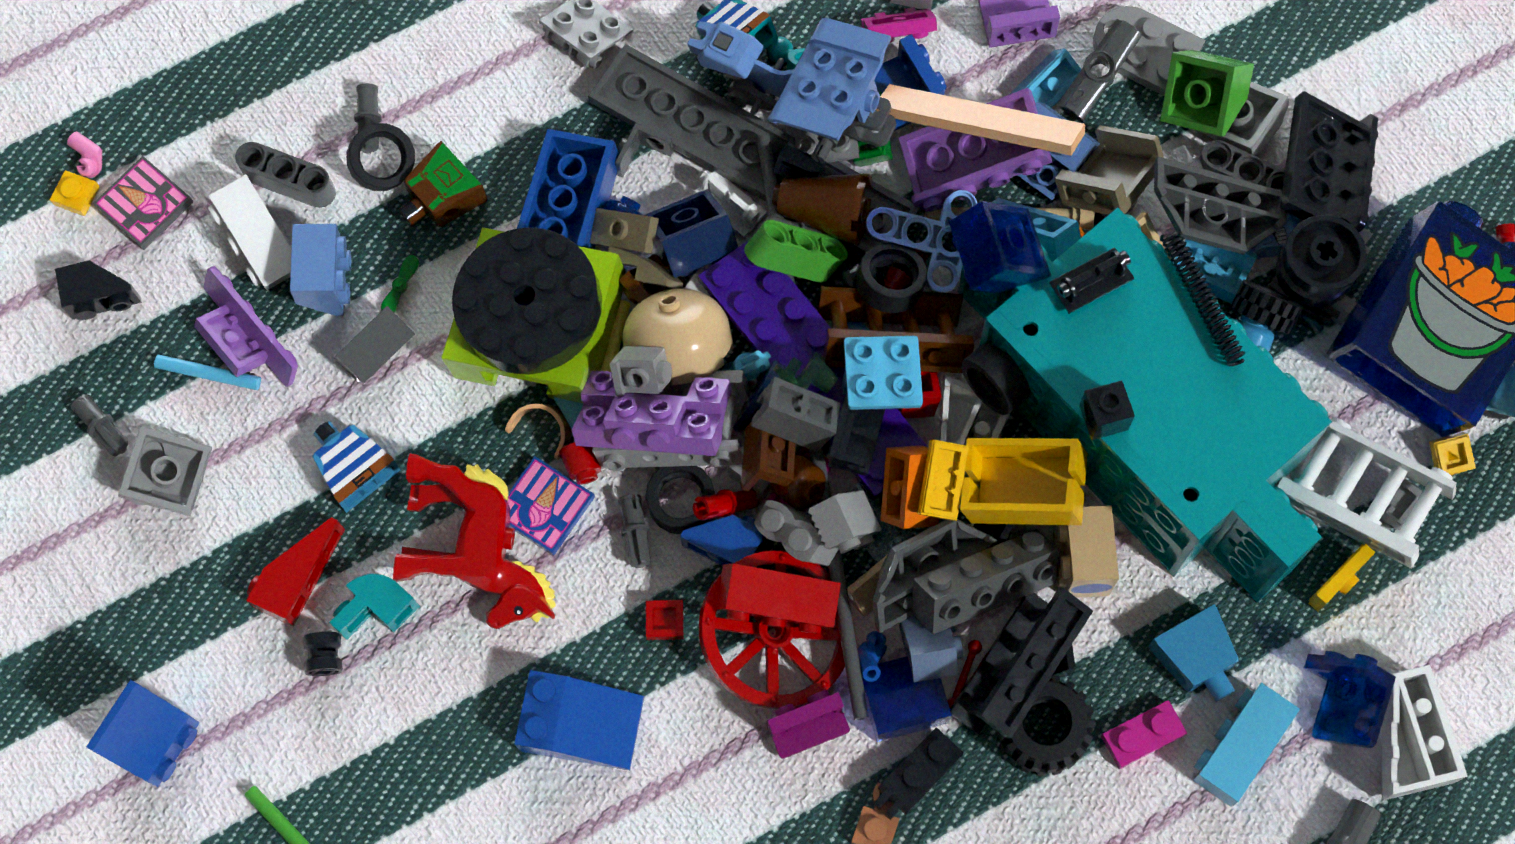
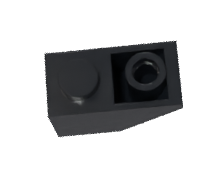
M90 260L55 269L61 307L72 319L88 320L94 318L98 313L110 310L116 312L129 309L131 305L142 303L141 296L130 283Z

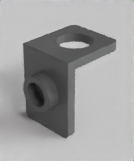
M635 124L629 137H624L617 148L619 152L615 162L617 175L622 178L624 177L640 144L671 157L673 154L672 139L639 124ZM650 138L659 141L662 145L655 143Z

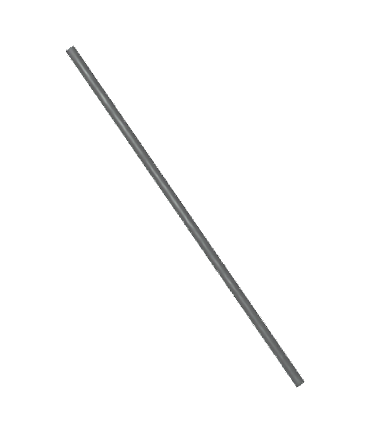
M759 135L756 137L768 212L769 215L784 219L783 215L778 214L777 206L772 205L773 190L775 185H778L776 173L773 172L775 163L770 135ZM788 275L795 283L794 276ZM823 447L818 452L809 449L810 461L819 466L826 477L823 496L817 502L818 504L831 497ZM838 550L828 568L830 580L841 583L836 616L854 720H864L869 718L842 556Z

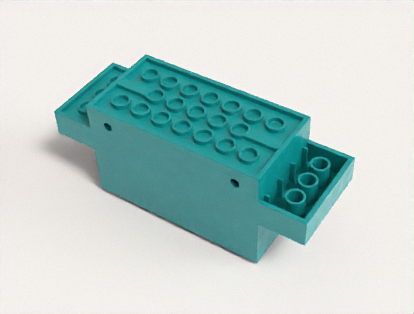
M1117 207L1069 249L1051 262L1050 255L1046 249L1039 243L1034 244L1025 235L1022 225L1015 218H1008L1000 210L967 238L958 293L962 294L963 298L985 320L979 347L982 344L990 343L1002 349L1015 361L1029 384L1030 394L1028 399L1014 410L1040 438L1080 440L1088 453L1085 485L1105 506L1112 505V513L1173 577L1206 549L1258 603L1292 572L1322 538L1313 520L1305 514L1300 515L1290 505V499L1287 494L1277 485L1283 476L1287 477L1301 464L1332 423L1328 418L1327 410L1318 401H1311L1301 391L1299 382L1291 374L1283 373L1274 364L1272 355L1264 347L1256 346L1247 337L1245 328L1237 320H1230L1225 316L1224 319L1229 320L1226 325H1231L1229 330H1234L1232 335H1237L1235 340L1240 341L1237 346H1243L1240 351H1245V355L1230 362L1233 363L1244 359L1243 363L1236 366H1227V361L1223 360L1224 356L1220 354L1221 350H1218L1219 345L1215 344L1216 340L1212 339L1213 335L1209 333L1210 329L1206 328L1207 324H1204V319L1201 318L1202 314L1198 313L1199 309L1195 307L1196 303H1193V298H1190L1191 293H1188V288L1184 287L1185 283L1181 281L1182 277H1179L1180 272L1176 271L1177 267H1174V263L1167 257L1164 247L1156 240L1151 241L1141 231L1140 224L1133 216L1125 215ZM1114 247L1118 252L1126 251L1131 260V264L1127 265L1132 273L1134 280L1068 314L1049 282ZM1122 380L1135 415L1129 430L1091 441L1079 406L1085 390Z

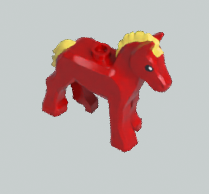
M410 453L406 469V480L408 483H420L429 480L440 484L411 485L407 511L421 512L425 507L432 504L452 502L465 510V515L459 529L455 553L402 546L401 554L396 553L393 580L400 582L411 580L415 576L423 574H436L443 577H455L474 588L501 595L497 603L486 614V623L494 629H501L510 623L531 618L536 623L539 622L541 617L554 619L555 614L552 608L556 606L553 600L555 598V591L549 587L551 583L546 580V575L536 572L534 566L506 559V550L513 549L515 528L509 527V491L506 483L489 469H486L484 472L478 464L474 466L467 464L466 471L463 473L457 466L441 465L420 455Z

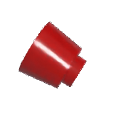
M574 442L559 450V455L570 479L576 480L578 485L596 481L598 479L597 474L601 472V466L592 451L593 447L576 446Z

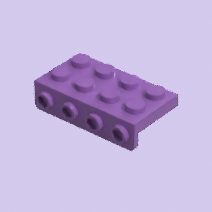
M1028 87L986 103L1038 114L1032 91ZM931 126L899 137L914 195L911 197L914 206H920V209L926 212L941 209L946 198L955 191L966 190L975 196L977 190L988 186L996 188L1006 185L1012 177L1020 174H1036L1043 170L1044 165L1052 163L1050 152L1046 150ZM957 197L958 200H964L962 197Z

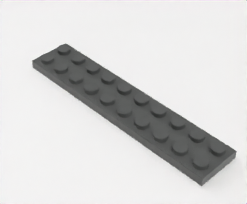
M627 44L623 46L588 95L591 104L632 127L635 124H639L671 138L673 150L705 168L717 172L722 177L766 202L756 137L763 134L770 135L775 165L785 144L788 145V142L795 145V137L752 115L750 112ZM836 161L826 163L822 176L860 173ZM784 163V165L790 167V163ZM792 165L793 169L808 174L812 177L814 176V173H811L802 168L796 167L795 165ZM776 174L778 185H781L782 180L786 177ZM873 180L872 189L865 188V196L871 199L870 212L879 207H887L914 215H919L920 206H914L909 200ZM878 214L872 219V227L875 232L885 234L890 231L892 222L887 215ZM866 230L863 237L858 236L861 242L860 245L850 244L838 239L842 244L862 256L873 246L886 243L871 238Z

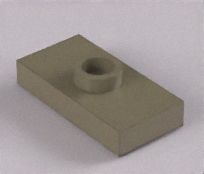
M596 208L590 243L652 254L659 219L651 216Z

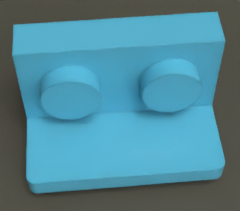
M917 336L845 338V371L842 379L843 395H846L847 391V404L850 410L922 407L923 394Z

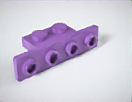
M216 266L208 268L203 287L219 308L196 318L194 327L236 377L266 363L285 387L292 385L298 368L294 355L289 350H285L276 339L273 330L268 325L263 324L255 314L252 305L247 300H243L234 289L231 280L226 275H222Z

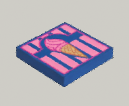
M534 456L509 491V527L515 528L517 533L554 556L594 500L595 495Z

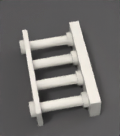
M1332 417L1330 419L1332 423L1323 433V440L1300 478H1295L1292 481L1283 476L1277 487L1287 494L1290 499V505L1293 508L1363 544H1367L1372 549L1412 569L1419 557V545L1415 544V534L1439 494L1453 500L1456 495L1457 482L1453 481V477L1446 471L1437 467L1429 469L1352 431L1348 423L1339 418ZM1339 443L1357 452V455L1333 495H1328L1325 498L1313 492L1314 488L1312 485ZM1373 460L1391 469L1367 512H1361L1358 515L1347 509L1346 501L1370 461ZM1407 477L1425 486V489L1401 529L1395 530L1393 533L1382 527V523L1379 520L1402 481Z

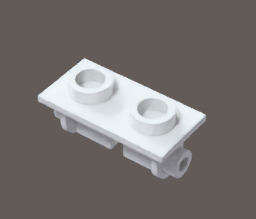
M709 170L704 171L699 178L702 184L692 193L694 195L708 189L728 214L732 228L742 237H745L767 214L761 206L731 181L715 171L712 173Z

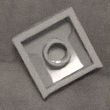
M1251 82L1248 98L1226 135L1221 137L1205 132L1201 133L1214 140L1229 143L1257 157L1263 152L1282 125L1289 106V98L1284 94Z
M141 426L118 497L127 499L136 505H149L191 516L212 447Z

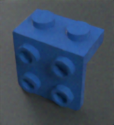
M912 34L899 40L898 56L882 63L874 80L877 91L882 93L889 84L944 95L947 87L939 71L934 72L930 66V58L923 44L918 45ZM895 119L896 128L894 131L912 122Z

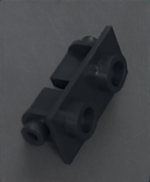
M1114 247L1053 279L1049 284L1068 314L1134 280L1132 273L1127 265L1131 264V260L1126 251L1118 252Z

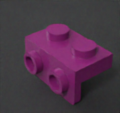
M824 690L807 698L809 704L794 709L793 704H788L771 712L773 718L767 720V727L781 759L849 733L850 728L842 711L844 705L839 692L830 695L828 690Z

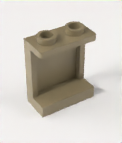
M1099 125L1095 130L1097 140L1100 143L1097 149L1078 172L1061 170L1055 177V182L1062 204L1065 206L1107 215L1118 207L1126 214L1154 178L1155 159L1157 157L1164 158L1161 144L1156 135Z

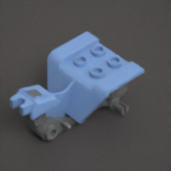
M822 18L795 69L781 71L784 59L779 58L774 68L767 65L758 58L763 50V45L752 35L724 22L713 24L699 21L697 25L698 32L701 36L705 37L702 40L690 38L687 45L692 53L698 55L697 58L702 67L724 73V78L732 80L727 89V99L741 108L746 107V105L753 106L750 111L752 115H756L759 109L771 112L767 119L770 123L777 124L778 122L818 135L817 139L819 142L811 154V158L814 161L825 163L831 148L837 146L842 134L879 147L888 143L896 128V120L894 116L890 115L892 109L890 101L880 97L874 80L882 66L891 36L830 18Z

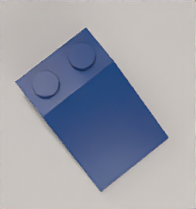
M530 670L514 745L520 752L630 771L644 696L568 676Z
M130 679L86 747L146 782L159 787L162 781H167L173 774L177 765L175 760L182 749H187L195 740L198 732L196 728L200 722Z

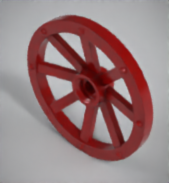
M773 550L754 553L734 563L751 567L774 565L773 571L786 573V567L803 573L807 577L831 581L830 574L820 565L800 561L786 551ZM721 574L715 579L706 593L701 607L699 639L702 653L709 669L726 690L749 704L763 708L778 709L788 704L798 706L807 703L809 696L828 690L836 682L845 668L837 616L835 618L837 629L821 628V634H812L798 631L799 627H794L793 623L786 622L785 628L774 627L776 635L771 637L768 634V626L763 625V618L753 616L756 620L755 623L716 617ZM715 630L754 635L755 639L726 665L718 649ZM792 639L836 641L833 656L823 674L790 642ZM762 648H765L766 693L746 685L734 675ZM778 649L812 682L811 685L795 693L779 694Z

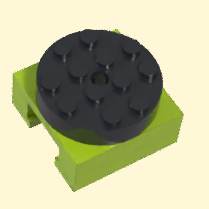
M482 227L476 249L466 259L455 280L452 295L454 319L441 359L456 379L495 387L498 375L548 385L546 394L551 399L556 397L583 403L581 392L591 372L601 370L623 294L624 286L620 283L619 279L626 274L619 254L577 246L565 236L547 229L519 228L504 232ZM534 295L535 298L530 304L519 305L522 304V302L525 299L533 297Z

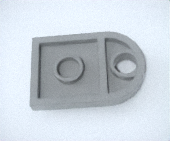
M1123 6L1110 10L1099 20L1093 37V47L1095 51L1106 35L1104 29L1111 27L1116 19L1125 20L1133 25L1142 34V37L1117 73L1165 96L1172 52L1186 50L1201 51L1206 40L1141 8Z

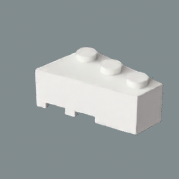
M245 174L208 195L213 202V205L209 206L208 209L218 225L225 223L232 235L226 238L237 256L244 253L250 265L245 270L254 285L258 286L262 283L264 288L269 290L290 278L292 249L247 175Z
M1426 665L1393 673L1382 682L1381 801L1453 784L1467 777L1431 666Z

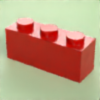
M734 563L725 564L722 568L716 610L727 611L726 618L749 622L750 616L763 618V625L785 628L786 622L799 624L798 631L821 634V628H834L841 583Z

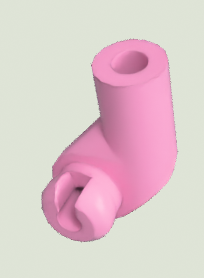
M77 131L72 133L68 138L67 145L81 154V159H79L81 166H76L78 173L88 178L97 176L102 170V149Z

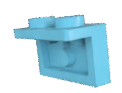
M1186 239L1185 242L1187 244L1185 247H1190L1188 252H1192L1191 257H1195L1194 262L1198 263L1196 267L1201 268L1199 272L1204 273L1201 278H1206L1204 283H1209L1207 288L1212 289L1210 293H1214V296L1232 304L1243 279L1246 280L1258 255L1250 250L1243 255Z

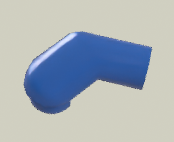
M878 631L868 633L866 641L857 648L861 674L864 680L868 682H874L880 677L881 671L877 664L887 650L885 645L886 636Z

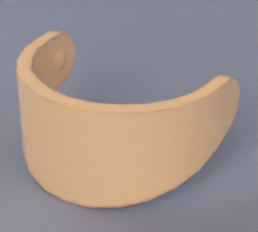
M529 404L513 413L505 428L507 433L513 431L522 416L534 409H543L551 413L557 420L561 431V440L554 458L557 460L561 458L559 450L570 443L572 429L558 407L550 404Z

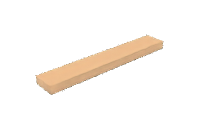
M891 84L887 86L880 96L890 101L892 107L890 115L898 120L1072 156L1085 135L1084 123Z

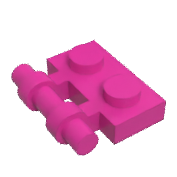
M915 8L904 9L903 13L886 15L885 12L874 13V17L861 19V27L891 36V43L895 40L894 37L909 36L912 34L914 39L927 37L929 35L928 32L937 31V21L931 9L916 11Z

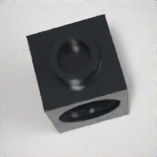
M1122 380L1085 390L1079 405L1091 441L1128 431L1135 417Z

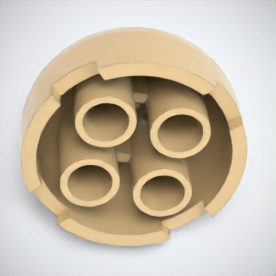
M669 289L645 298L630 312L624 324L622 334L623 347H665L667 361L672 367V385L691 383L695 377L705 378L713 374L724 365L723 358L730 349H733L730 325L725 311L713 298L692 289Z

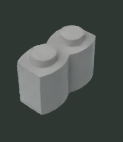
M767 500L754 521L756 528L763 536L772 541L782 543L785 550L792 557L800 561L829 566L839 548L829 550L824 548L825 542H822V536L817 534L819 529L814 527L815 523L811 520V517L804 510L794 508L791 505Z

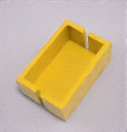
M967 438L966 446H969L965 472L969 477H964L960 510L971 523L1082 526L1084 491L1080 486H1085L1088 453L1079 439Z

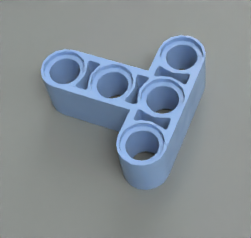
M966 190L955 191L946 198L939 221L887 207H879L869 213L865 222V228L873 239L886 243L900 244L913 250L930 254L927 264L926 284L931 290L937 293L951 291L959 281L967 238L971 235L978 203L972 193ZM962 197L968 201L970 210L965 217H958L953 214L951 202L954 198ZM885 214L891 219L892 227L888 233L879 234L875 232L872 227L874 216ZM912 223H919L926 230V237L920 243H914L907 237V228ZM947 232H954L960 238V247L955 252H949L942 246V237ZM939 266L948 268L952 275L950 283L945 287L937 286L932 279L933 271Z

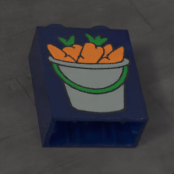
M1437 201L1407 220L1324 356L1441 437L1450 436L1477 425L1515 361V242H1505L1502 244L1480 229L1483 225L1482 217L1471 207L1456 201H1447L1445 203Z

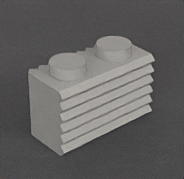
M863 490L834 495L809 508L808 514L812 515L811 520L816 522L814 527L819 529L817 534L821 535V541L825 542L824 548L828 550L839 548L840 553H845L852 549L854 551L873 543L872 535L882 530Z

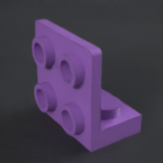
M978 0L989 48L1056 37L1060 14L1058 6H1050L1048 0Z

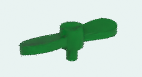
M409 255L404 259L398 278L392 282L393 289L381 304V311L386 306L393 312L396 311L401 294L406 292L408 288L407 282L418 270L419 260L416 256Z

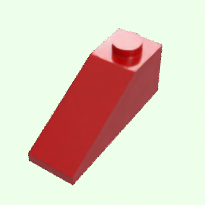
M331 517L265 566L260 576H255L249 584L246 601L254 609L294 627L345 531L340 522Z

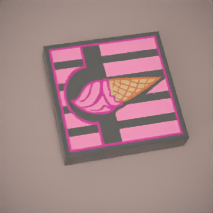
M142 156L93 205L138 246L145 250L193 203V200Z

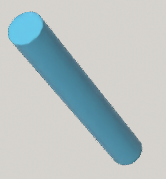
M158 354L154 361V367L157 369L252 390H258L261 384V377L244 373L236 377L231 370Z

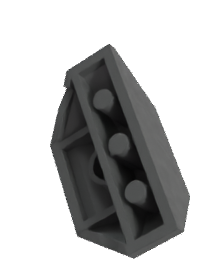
M1162 157L1155 159L1154 192L1175 231L1182 232L1180 236L1184 237V239L1244 255L1287 223L1286 212L1280 209L1282 191Z
M957 519V521L944 520L891 548L881 565L872 601L875 629L882 633L913 616L912 592L914 578L998 545V540Z

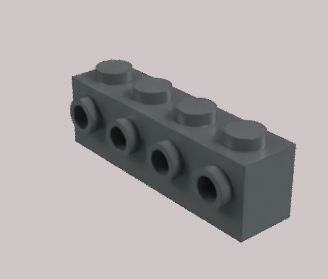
M1035 529L913 579L912 614L934 635L1056 584L1059 548L1039 530Z

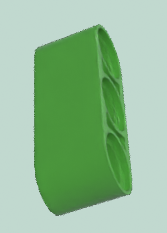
M775 220L765 221L744 247L748 259L761 268L818 283L827 282L848 257L846 247L838 239Z

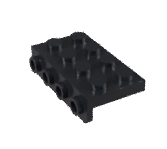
M1306 91L1296 96L1280 209L1302 221L1311 216L1320 215L1341 218L1355 227L1358 233L1361 232L1369 220L1368 207L1372 192L1371 180L1375 165L1374 154L1378 138V117L1369 114L1361 121H1358Z

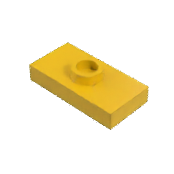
M934 439L929 440L918 515L957 521L969 446Z
M1362 544L1309 599L1310 602L1308 604L1319 612L1338 591L1345 596L1360 580L1355 573L1376 552L1367 544Z

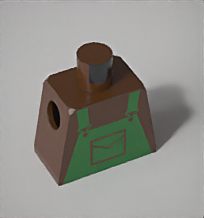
M440 141L405 178L404 184L412 199L398 210L411 226L427 214L438 227H441L480 206L488 199L483 185L449 148Z

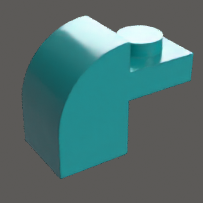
M367 574L355 578L346 585L355 597L351 601L346 600L341 603L334 611V618L329 623L348 640L374 614L394 633L420 606L395 580L380 574Z

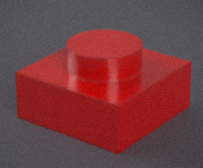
M683 600L646 601L647 640L684 639Z

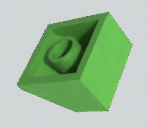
M1196 50L1172 52L1160 121L1221 137L1225 136L1248 98L1254 64Z

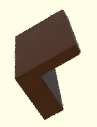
M751 421L744 433L741 490L749 491L759 479L787 487L794 480L796 443L752 427Z

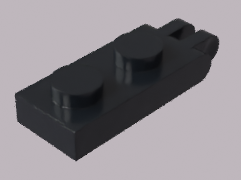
M936 727L882 782L878 789L883 794L873 805L880 809L890 800L894 805L885 813L889 820L900 810L907 815L957 763L964 752Z

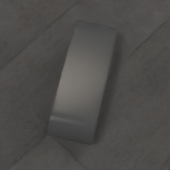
M1212 140L1206 143L1196 164L1197 168L1265 187L1279 188L1281 190L1283 188L1284 169L1221 140ZM1208 158L1217 159L1222 165H1213L1208 161ZM1240 173H1247L1254 180H1245L1240 176Z
M256 142L244 143L236 151L235 160L243 175L246 174L254 185L317 208L326 207L335 199V186L327 171L319 165ZM254 160H261L258 165L248 167ZM292 171L289 177L280 179L283 173ZM316 183H324L320 189L310 190Z

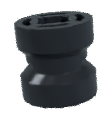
M314 632L304 635V649L308 651V659L304 662L306 675L330 676L343 671L342 659L338 657V649L341 647L340 633Z

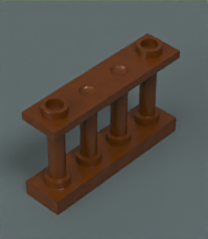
M821 286L817 311L824 320H829L833 323V328L827 329L823 354L824 367L845 368L844 340L847 337L917 336L921 371L963 373L961 368L962 361L973 352L975 345L973 336L956 335L954 327L958 326L963 295L923 292L917 304L909 310L899 313H887L869 306L860 297L857 288ZM847 321L868 322L869 330L848 329ZM883 323L903 324L905 332L884 331ZM918 325L939 326L940 334L920 333Z

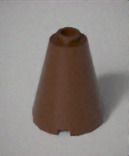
M863 173L784 178L781 185L776 184L774 187L772 205L777 206L778 214L801 222L847 243L860 245L861 242L858 236H864L866 230L865 222L871 206V199L865 196V188L872 189V176Z

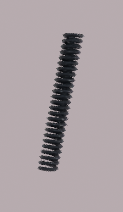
M1174 232L1165 239H1163L1165 235L1162 234L1160 241L1166 247L1165 251L1169 252L1168 256L1171 257V262H1174L1173 266L1177 267L1176 271L1180 272L1179 277H1182L1181 281L1185 283L1184 287L1188 288L1187 292L1191 293L1190 298H1193L1192 302L1196 303L1195 307L1199 309L1198 313L1202 314L1201 318L1204 319V324H1207L1206 328L1210 329L1209 333L1213 335L1212 339L1216 340V345H1219L1218 350H1221L1220 354L1224 356L1223 360L1227 361L1226 365L1236 366L1243 363L1244 359L1230 363L1232 360L1245 355V351H1240L1243 346H1237L1240 341L1235 340L1237 335H1232L1234 330H1229L1231 325H1226L1229 320L1224 319L1225 314H1221L1223 309H1218L1220 304H1215L1217 299L1213 298L1214 293H1210L1212 289L1207 288L1209 283H1204L1206 278H1201L1204 273L1199 272L1201 268L1196 267L1198 263L1194 262L1195 257H1191L1192 252H1188L1190 247H1185L1187 242H1184V237L1180 236L1182 232Z

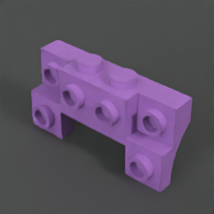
M592 371L581 392L583 407L572 427L576 446L716 456L722 441L725 411L732 392L730 379L695 377L687 396L625 393L623 396H616L612 373L609 371Z

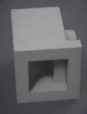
M624 346L610 362L616 396H623L625 393L660 394L671 381L672 367L667 361L665 347Z

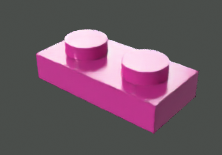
M1167 700L1103 733L1101 738L1120 770L1184 737L1187 732L1170 701Z

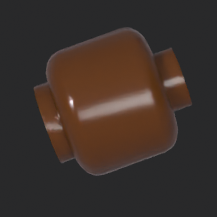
M795 455L794 480L787 487L772 482L771 486L773 492L780 499L794 508L805 509L814 505L823 496L826 477L819 466L803 456Z

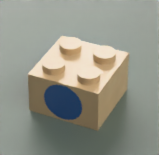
M1112 505L1083 507L1082 526L1057 525V529L1053 530V544L1061 552L1060 565L1057 566L1058 587H1064L1076 598L1109 596L1119 580Z

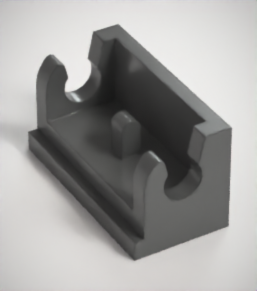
M386 306L334 359L356 381L364 384L415 333Z
M777 377L771 379L770 384L764 389L757 400V403L762 404V406L752 419V427L816 452L836 434L840 402Z

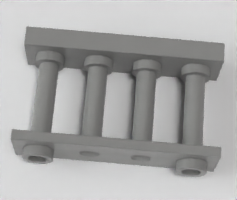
M716 371L707 376L717 379H730L732 387L724 416L722 441L716 456L593 447L592 451L601 469L606 468L612 471H620L624 468L706 465L726 468L731 465L742 464V451L738 441L731 440L734 403L749 401L750 387L744 371ZM671 380L660 394L687 396L693 382L672 385Z

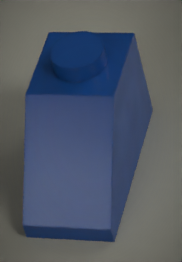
M735 515L683 530L680 536L683 547L721 566L735 563L746 556L761 552L767 538L756 528L754 524L756 519L749 516H743L741 519Z

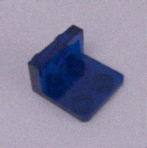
M1325 651V655L1308 654L1304 668L1327 681L1313 726L1312 736L1322 742L1373 748L1379 737L1396 676L1377 666L1378 660L1367 655L1355 654L1354 658H1348L1343 654L1333 651Z

